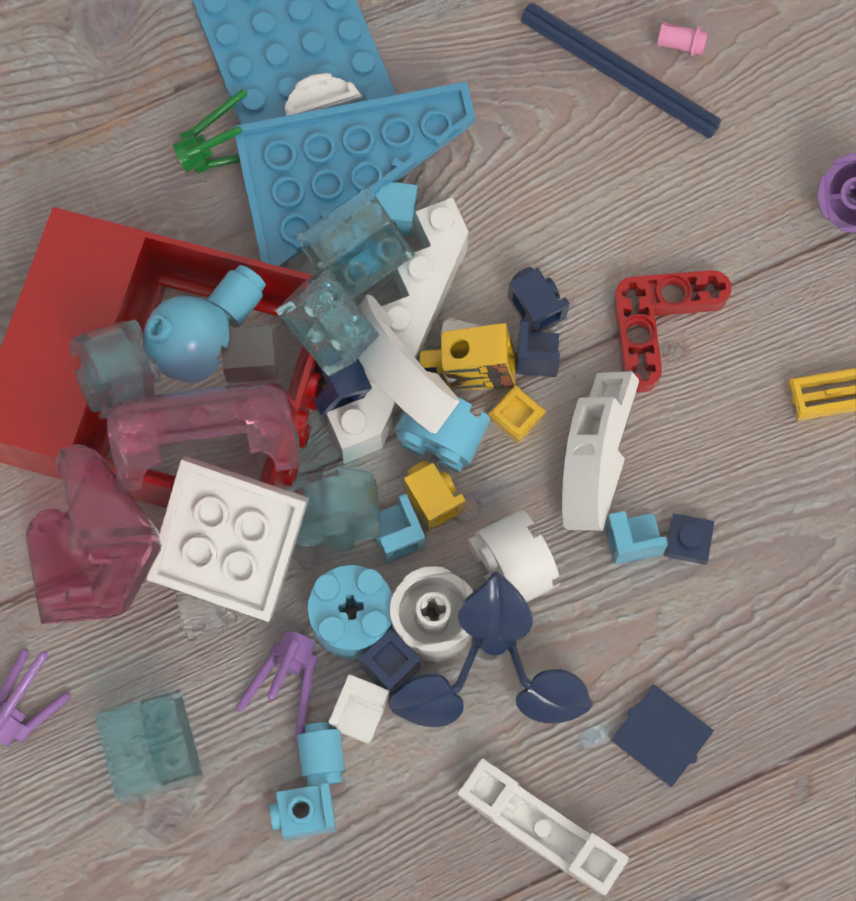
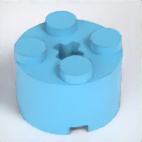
M459 397L457 398L460 402L437 433L429 432L403 411L394 430L398 435L397 439L402 441L401 447L423 457L425 451L430 452L440 458L438 463L441 466L457 473L461 472L463 466H470L491 421V418L483 411L479 418L471 414L472 404Z
M358 565L340 566L320 576L310 593L308 615L314 637L321 646L339 658L348 660L359 659L384 634L392 629L390 602L393 595L388 584L377 571ZM348 606H355L358 611L356 614L357 619L348 620V616L345 613Z

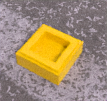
M515 385L488 413V416L496 426L519 444L545 416L546 410Z

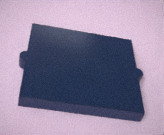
M653 684L637 707H632L628 710L627 714L629 717L611 741L665 784L672 787L687 766L697 762L696 754L714 730Z

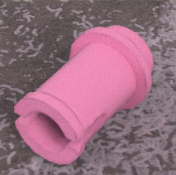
M663 21L657 46L690 52V57H695V54L703 55L708 32L701 31V26H698L697 29H691Z

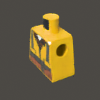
M506 323L445 331L441 335L442 349L420 351L421 366L427 372L444 374L450 389H512L516 385L515 349Z

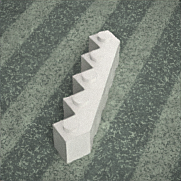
M453 197L415 212V232L423 249L394 260V280L402 299L382 306L393 320L390 328L418 362H420V351L426 348L433 326L439 313H441L455 275L467 252L469 231ZM363 365L362 367L372 389L364 398L327 413L328 428L344 464L381 450L396 412L398 413L400 408L376 383Z

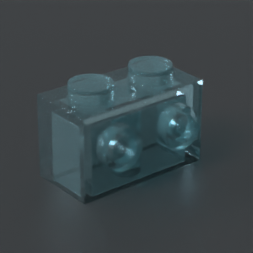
M327 268L302 283L275 310L328 376L353 364L380 335Z

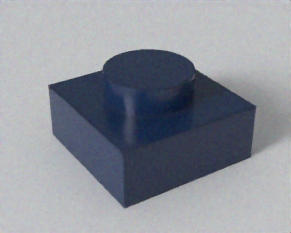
M673 513L670 521L665 557L706 565L709 560L714 521Z

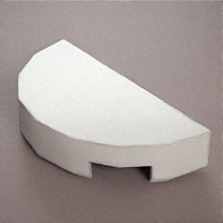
M330 73L310 75L295 85V90L290 94L288 102L285 104L286 116L361 102L362 96L353 83H347L342 79L332 77Z

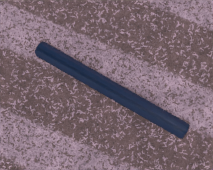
M529 3L521 15L523 24L703 136L711 138L719 129L721 119L539 5Z

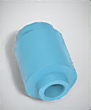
M239 265L235 271L230 270L207 300L223 310L230 327L237 328L242 325L263 297L261 291L266 285L262 278L254 271Z
M329 722L304 725L305 733L297 735L301 773L302 777H307L308 787L317 786L322 783H329V785L342 783L341 772L345 771L340 729H331Z

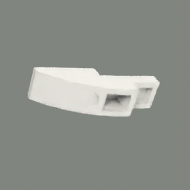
M632 371L597 373L590 396L578 398L569 432L563 473L562 518L563 527L566 530L603 531L625 460L618 451V447L639 384V379Z

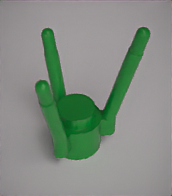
M245 89L240 90L233 97L229 98L193 128L181 133L180 137L182 140L172 144L186 173L196 169L198 174L211 168L240 162L239 154L207 159L213 156L211 148L239 135L242 132L241 127H234L206 140L203 134L198 137L196 136L246 97L247 91Z

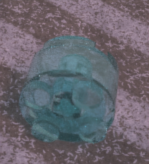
M136 320L116 322L71 338V358L79 356L81 368L74 370L78 385L92 412L100 411L98 417L100 419L152 402L155 397L154 383L161 381V373L156 360L153 357L147 358L142 345L144 342L143 333Z
M337 469V477L323 479V471L304 475L294 481L293 493L309 498L297 536L298 545L315 546L321 543H330L331 550L344 551L355 548L356 540L374 539L382 535L376 480L372 473L358 469Z

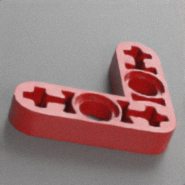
M709 270L632 276L623 279L618 284L614 295V308L622 371L636 372L639 362L638 355L644 353V368L646 371H652L649 373L647 380H641L640 375L635 373L639 379L636 392L645 393L651 391L656 387L661 377L662 364L655 316L710 312L721 309L728 301L732 289L731 282L725 274ZM690 284H694L693 292H697L694 301L690 300L692 293ZM707 284H713L715 290H721L717 298H711L710 292L705 291ZM669 285L677 286L683 292V299L676 303L668 302L662 296V289ZM628 290H634L636 296H642L637 304V314L631 316L630 298H624ZM635 325L641 326L647 330L649 339L644 343H634L627 337V329Z

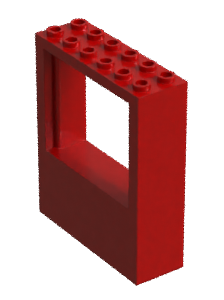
M52 207L0 348V463L167 508L176 476L108 458L145 351L143 345L145 325L152 311L161 303L166 287L208 298L230 270L235 271L239 265H243L259 275L266 285L261 291L263 297L253 310L309 325L259 480L286 490L287 486L293 487L299 471V463H296L298 449H305L310 437L311 425L307 424L310 410H318L314 400L323 391V387H319L322 371L316 361V356L321 351L331 349L333 337L341 336L345 324L346 314L342 313L345 299L339 295L338 282Z

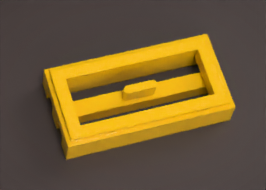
M856 368L789 379L787 386L788 390L792 393L791 402L792 406H795L796 421L855 412L856 399L806 407L805 404L856 396V385L802 394L801 389L856 380Z

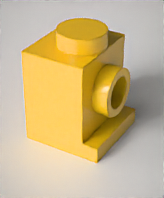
M428 460L422 461L408 470V476L404 478V491L428 531L464 512L466 500L462 494L453 497V494L457 491L446 471L439 473L434 463L430 464Z

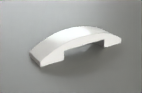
M366 295L345 325V333L350 345L354 349L355 355L370 376L398 406L429 432L437 433L460 400L438 374L427 372L390 328L393 322L390 316L373 296Z
M483 758L457 794L475 810L532 851L603 896L607 895L630 859L594 833L589 834L521 788L517 781Z

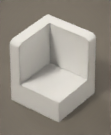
M349 674L329 720L331 729H340V733L365 744L371 743L388 703L389 690Z

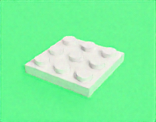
M185 456L180 461L146 580L269 622L275 611L309 498Z

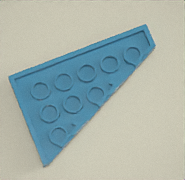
M467 81L233 126V128L239 126L242 129V132L235 136L261 262L280 267L284 266L366 205L367 198L370 199L378 193L381 187L391 182H397L474 125L475 113Z

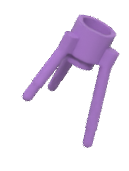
M284 631L280 642H274L268 658L237 704V710L243 711L274 665L278 667V670L267 694L270 700L276 697L287 672L299 675L301 668L304 669L295 741L298 743L297 735L305 733L304 725L307 722L313 671L318 661V658L312 655L315 642L302 634Z
M22 649L0 690V743L7 747L14 738L23 743L34 728L70 699L69 693H63L27 723H21L26 715L15 706L48 656L46 651L39 653L8 701H6L29 655L28 649Z

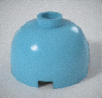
M184 295L162 301L149 316L143 333L144 350L151 364L169 378L192 384L206 380L218 369L222 361L216 358L220 353L221 346L227 348L229 343V323L223 310L203 298Z

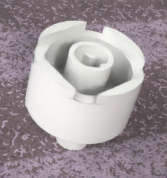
M519 510L475 532V536L467 539L474 558L477 562L483 560L489 573L483 576L484 582L497 571L515 586L526 602L558 587L560 583L555 580L559 577V573L541 534L536 536L534 533H530L527 526L534 522L524 510Z
M424 567L411 572L399 584L391 598L390 617L392 630L423 661H442L455 656L468 645L471 639V635L466 633L458 622L459 607L473 593L471 587L460 577L452 573V571L443 567ZM434 607L436 613L440 614L438 621H431L426 616L428 608Z

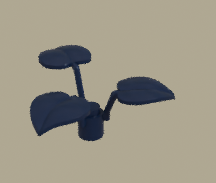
M497 571L481 587L470 594L459 607L458 622L462 629L473 637L471 648L457 681L450 686L448 680L443 675H419L401 685L393 693L389 701V709L394 714L414 724L434 728L453 723L460 717L464 709L463 699L456 693L462 690L479 648H482L489 655H500L509 650L519 682L525 688L517 694L516 705L530 719L542 723H563L582 716L593 706L587 686L578 676L569 671L549 669L536 674L532 681L527 678L517 651L516 640L525 637L530 632L533 624L532 612L517 588Z

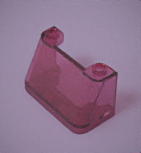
M259 381L129 398L119 401L112 407L109 413L107 431L119 491L142 489L146 470L150 466L161 465V444L240 433L248 434L251 453L262 451L274 460L276 471L299 468V424L296 406L286 390L281 385L272 381Z
M73 445L59 449L55 459L56 472L63 477L68 510L67 512H61L58 509L40 511L31 520L25 532L41 624L101 620L120 616L130 608L161 551L158 529L96 450L90 449L85 445Z

